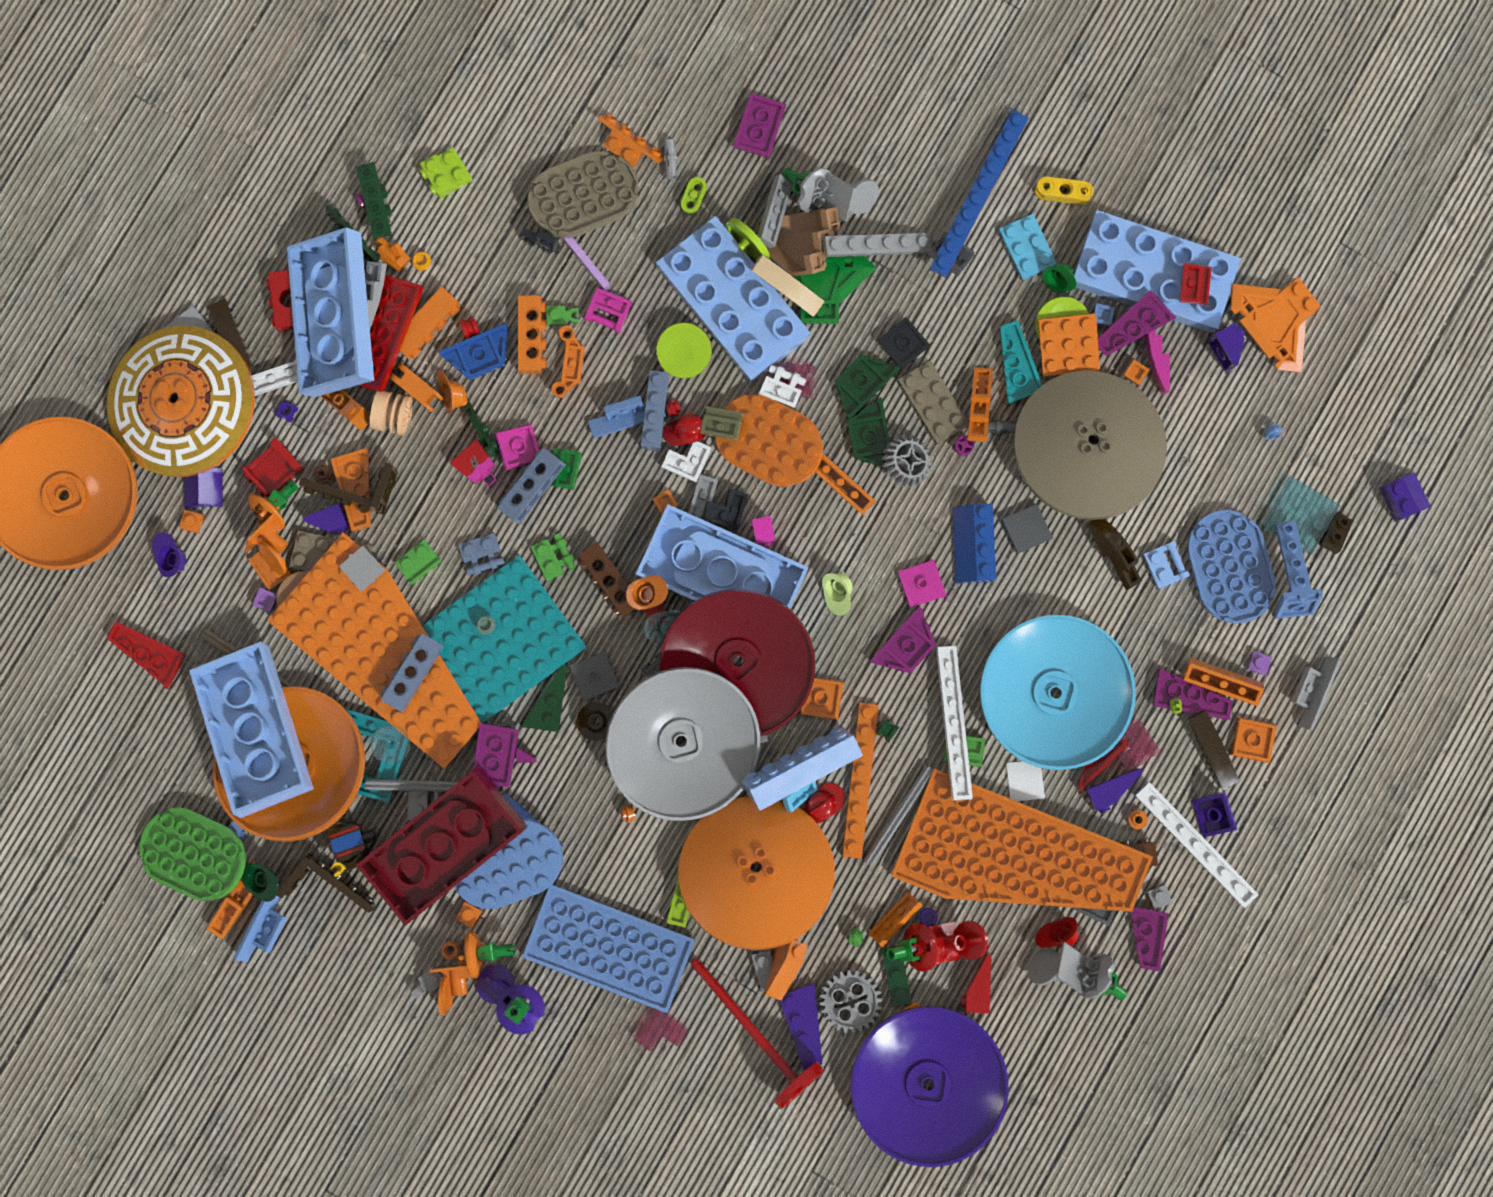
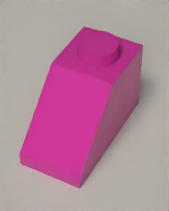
M771 516L752 519L751 525L755 543L765 548L771 547L772 543L775 542Z

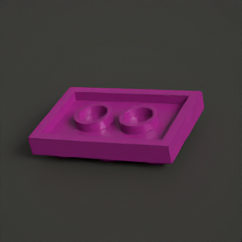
M750 93L733 148L769 159L786 104Z
M480 724L473 770L479 766L494 785L510 787L519 730Z

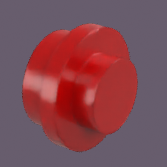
M672 398L669 402H666L669 416L678 417L679 412H681L679 401H675Z

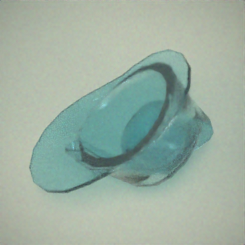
M669 610L651 615L644 624L646 637L651 642L662 644L670 625L681 611Z

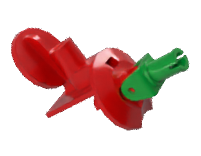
M955 921L931 927L915 923L906 929L903 940L897 942L898 947L887 949L886 956L890 961L900 959L901 962L908 961L917 971L926 972L933 969L935 965L959 960L961 956L968 960L981 958L987 950L988 938L983 927L975 921H964L957 927Z

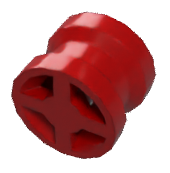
M474 315L470 316L468 320L462 319L459 321L465 338H469L472 334H480Z

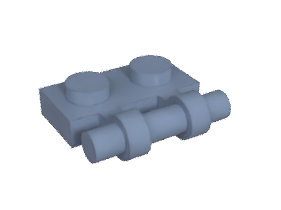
M495 533L458 545L463 562L465 564L472 562L473 564L472 567L466 568L468 576L472 574L478 575L482 573L481 571L490 568L493 570L498 568L499 565L505 564L503 557L495 559L494 554L501 552ZM488 556L489 561L479 564L478 559Z

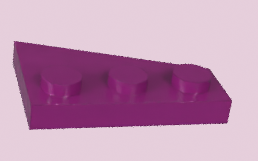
M1137 907L1133 908L1131 917L1140 968L1160 971L1169 913Z

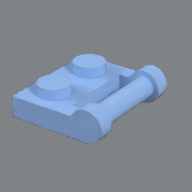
M1175 541L1143 554L1157 589L1190 576L1189 572L1185 570L1178 554ZM1169 550L1179 575L1174 576L1164 554L1165 551Z

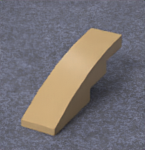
M764 255L759 257L751 271L813 317L825 302Z

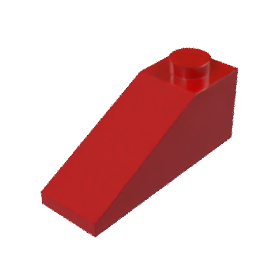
M985 953L965 990V996H961V1007H964V1011L967 1013L990 1014L991 953Z

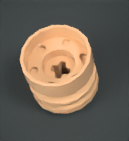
M377 391L370 413V428L384 432L389 424L390 433L394 434L397 431L398 435L404 436L412 417V397L405 396L403 399V396L398 394L393 402L391 392Z

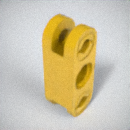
M1043 177L1035 187V195L1041 200L1078 205L1088 203L1094 192L1089 182L1055 177ZM1060 188H1066L1068 194H1062Z

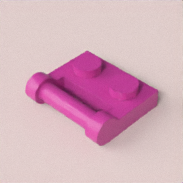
M596 288L584 320L594 321L614 329V332L620 334L632 301ZM595 309L618 317V322L594 314Z

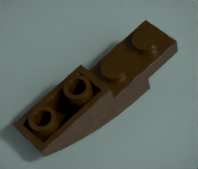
M1106 519L1088 522L1087 526L1103 558L1109 556L1125 590L1131 589L1142 580L1134 566L1139 561L1117 529Z

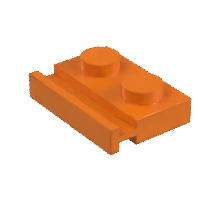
M260 551L248 559L269 591H272L273 588L282 584L287 577L292 575L287 565H285L286 573L284 575L277 574L266 563Z

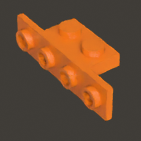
M603 114L597 118L612 130L603 146L616 156L625 159L633 168L636 167L643 153L656 163L663 161L664 156L661 155L662 153L659 149L649 146L644 138L634 135L628 126L618 123L613 115Z

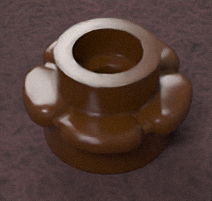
M323 464L314 469L315 474L313 477L317 482L327 483L332 477V471L327 465Z

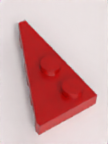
M1123 737L1106 755L1085 765L1078 790L1082 792L1129 745Z

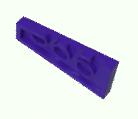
M815 983L786 992L782 1001L780 1000L804 1071L817 1061L822 1065Z

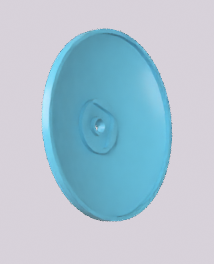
M1041 616L1013 628L993 648L982 672L980 701L983 715L990 731L1001 746L1010 754L1027 764L1043 769L1067 770L1078 768L1106 755L1125 734L1135 707L1136 687L1134 674L1122 648L1107 632L1097 625L1073 616ZM1052 688L1060 690L1061 695L1059 698L1055 699L1051 696L1050 691Z

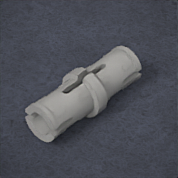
M666 139L663 141L665 178L676 179V162L678 157L675 151V140Z

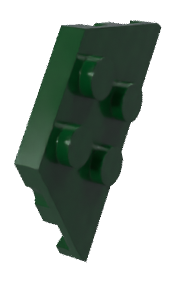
M861 354L835 380L847 419L850 420L901 368L897 365L893 366L884 363V361L875 360Z
M882 397L864 408L859 414L848 420L847 424L854 459L882 467L886 461L881 458L885 456L883 451L887 448L886 445L890 443L883 401Z

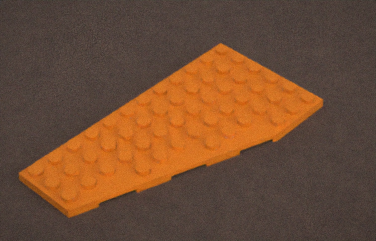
M342 533L267 621L441 767L446 769L478 731L482 722L440 654L403 713L381 700L383 697L381 696L382 690L393 681L391 679L392 674L403 665L401 661L407 652L410 653L413 649L412 643L416 636H421L422 633L426 636L428 635L390 572L382 564L380 565L386 571L375 580V583H371L362 592L342 571L339 566L349 558V554L355 553L360 548L358 544ZM424 650L417 653V660L422 661L426 658ZM409 667L406 671L407 677H413L416 674L414 667ZM403 683L398 684L396 692L398 694L404 693L405 685Z
M934 768L892 872V877L945 899L1132 912L1153 856L972 783L973 799L952 801L949 774Z

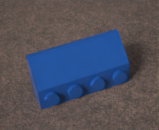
M972 504L952 507L956 584L995 582L996 561L993 504Z

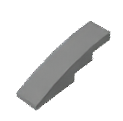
M367 261L365 283L370 329L380 302L387 264Z

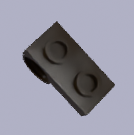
M1336 512L1327 531L1320 539L1319 546L1334 554L1339 553L1353 524V520Z

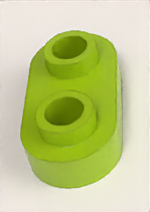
M694 177L689 181L681 200V208L684 213L692 215L698 212L707 191V184L704 179ZM700 186L701 189L699 191H695L694 187ZM693 203L694 206L692 208H688L687 204Z

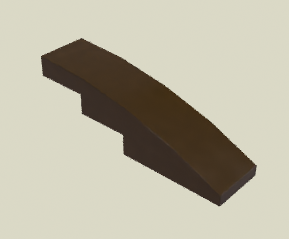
M223 299L209 305L208 307L218 335L230 342L239 351L249 370L254 369L244 339L240 334L227 300Z
M1206 710L1189 717L1188 721L1198 745L1204 753L1210 769L1214 772L1220 788L1225 790L1239 783L1240 780Z

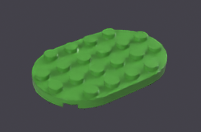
M176 807L169 808V810L161 814L158 813L149 821L140 839L139 854L142 856L143 868L146 873L158 883L196 900L213 901L226 896L237 886L245 869V849L237 833L230 827L190 809Z

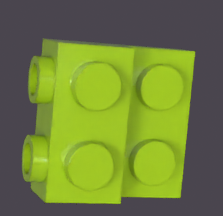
M454 147L438 156L435 154L420 163L422 168L419 171L424 179L428 178L430 180L429 188L434 195L438 194L440 199L473 181Z

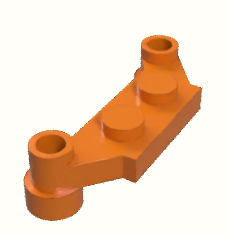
M563 326L559 330V336L565 342L566 348L561 382H556L552 385V393L557 398H564L573 387L581 385L585 346L580 345L575 337L573 328L570 326ZM567 333L571 334L568 338L564 337ZM559 389H563L562 393H557Z

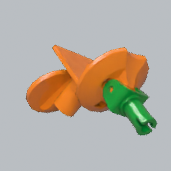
M291 480L280 491L274 489L270 497L263 498L257 494H250L249 501L247 502L252 513L259 519L257 524L259 528L247 539L244 552L247 554L255 545H258L259 551L266 563L281 576L286 573V562L280 553L285 550L289 543L278 534L285 527L284 520L279 511L287 506L288 498L298 490V486L296 484L292 485L294 482Z
M474 930L467 932L463 943L464 955L458 956L459 961L457 964L438 966L430 970V973L442 972L443 974L438 994L440 1016H446L452 1008L453 996L468 994L466 978L475 979L479 976L482 961H495L498 957L515 956V950H509L515 948L514 943L497 945L494 942L486 945L479 940Z

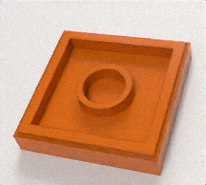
M814 678L810 695L801 708L800 715L838 720L843 682Z
M1238 717L1231 755L1270 763L1277 725Z

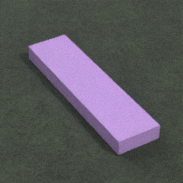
M560 237L601 289L608 291L610 283L573 237Z

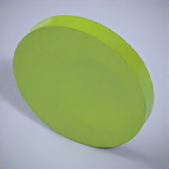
M734 217L726 222V229L738 243L737 247L740 251L744 250L756 262L761 255L768 259L770 258L764 243L746 224Z
M1060 296L1050 299L1042 305L1036 315L1035 331L1038 338V319L1089 314L1088 310L1081 302L1071 297Z
M681 322L671 325L661 334L657 343V358L660 365L666 372L678 378H690L700 374L707 367L712 356V345L707 333L693 323Z

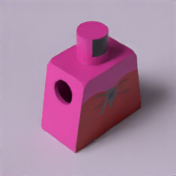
M477 439L450 462L457 471L474 484H478L483 480L489 487L497 480L491 473L496 466Z

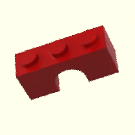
M289 270L269 272V279H266L267 289L271 291L269 306L273 309L274 316H271L272 326L279 332L294 330L292 307H285L283 305L285 296L291 293Z

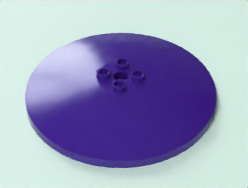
M926 1006L911 1008L894 1014L881 1022L861 1045L851 1074L853 1106L856 1116L867 1136L889 1156L901 1162L920 1167L951 1165L979 1151L998 1129L1008 1102L1009 1082L1003 1056L994 1040L978 1023L969 1017L942 1007ZM924 1080H933V1087L925 1089L923 1087Z

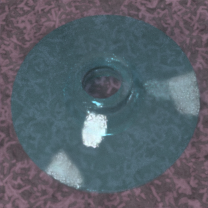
M393 725L384 726L374 734L371 741V749L373 755L380 762L396 764L408 755L410 740L407 733L400 727ZM391 741L395 743V747L393 749L389 748L388 746L389 742Z

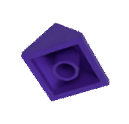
M212 468L204 473L184 477V508L223 507V469Z
M1218 792L1192 800L1203 838L1238 830L1226 792Z

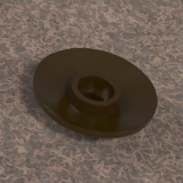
M592 702L583 706L576 719L580 734L592 741L605 739L608 725L613 715L612 710L607 705L599 702ZM594 718H598L600 720V723L598 725L593 724Z

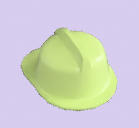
M844 572L826 574L822 579L826 605L835 615H845L850 609V594L853 589L852 582Z

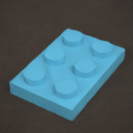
M1034 214L999 228L998 231L1022 281L1043 272L1046 268L1057 263Z

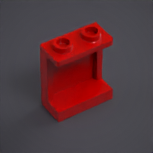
M277 438L273 439L270 442L272 445L250 465L241 468L245 472L243 474L245 479L249 483L253 481L256 484L255 490L262 497H270L274 489L280 491L289 480L295 478L305 469Z

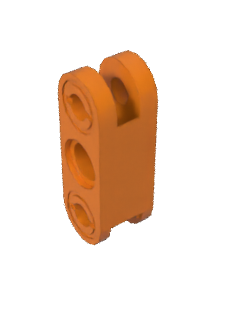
M399 363L397 368L404 374L399 379L391 373L389 379L432 413L434 409L429 404L434 398L440 401L444 398L405 365Z

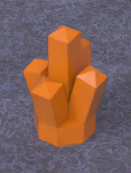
M383 237L376 239L375 244L378 246L379 259L393 267L398 273L411 261V258L404 252L399 243L390 245Z

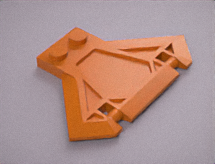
M1296 277L1283 289L1232 284L1230 310L1234 315L1239 312L1243 316L1239 322L1267 358L1270 359L1274 356L1277 360L1274 367L1281 371L1302 372L1306 319L1321 307L1299 277ZM1246 305L1251 309L1250 311L1246 309Z

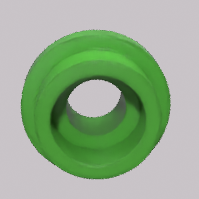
M859 927L850 930L849 943L855 947H859V943H863V932H860Z

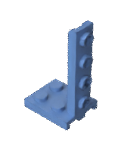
M1296 521L1277 522L1275 528L1290 592L1282 594L1274 611L1275 618L1314 615L1323 597L1322 589H1311Z

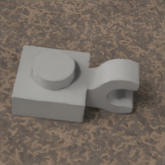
M434 966L418 978L421 984L411 992L415 999L426 990L431 994L440 986L443 976L439 972L430 973V970L435 968Z

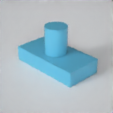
M815 781L783 798L785 809L792 813L818 790Z

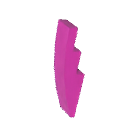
M1155 330L1145 335L1147 354L1157 385L1162 395H1166L1170 392V354H1162V335H1155Z

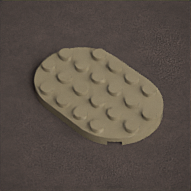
M605 151L590 152L551 167L538 175L533 181L528 194L529 211L534 222L543 231L557 237H576L615 222L627 215L634 207L638 198V178L633 167L622 157L611 155Z

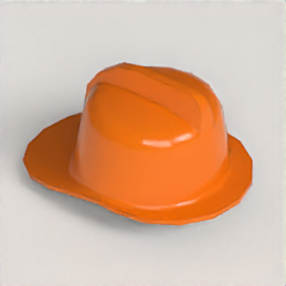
M438 370V388L444 398L446 411L448 414H451L453 409L467 405L466 391L460 383L449 381L444 372Z
M657 575L637 579L627 588V602L632 608L637 610L658 606L666 599L668 586L666 581Z

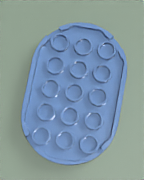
M1220 510L1203 517L1192 529L1187 544L1188 558L1203 606L1212 616L1227 623L1241 624L1258 618L1267 610L1273 600L1276 586L1265 540L1260 528L1252 519L1233 510Z
M521 818L528 827L454 887L455 890L465 901L483 909L501 908L545 891L555 882L563 865L562 847L554 832L546 825H542L532 819Z

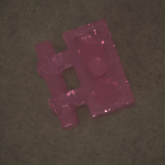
M786 361V363L778 362V367H783L785 371L802 372L801 377L807 379L804 386L796 384L795 388L802 390L800 397L812 398L815 378H807V374H815L816 366H808L809 364L803 363V365L791 364L792 362ZM781 377L779 380L780 382H783L788 385H790L791 383L790 380H787L783 377Z

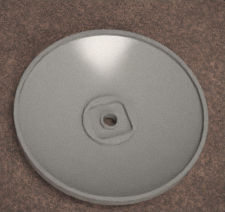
M692 667L663 670L636 684L617 705L606 734L607 764L610 774L621 793L643 812L661 819L673 821L702 818L721 810L732 802L744 789L741 781L745 779L746 775L754 772L760 752V730L757 717L743 693L724 677L705 669ZM679 736L685 737V742L682 745H677L675 742Z

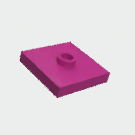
M532 424L494 434L505 471L531 464L535 454L539 451Z
M935 560L898 571L910 608L947 596Z

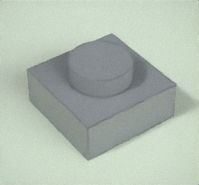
M1165 884L1146 891L1153 910L1173 903Z

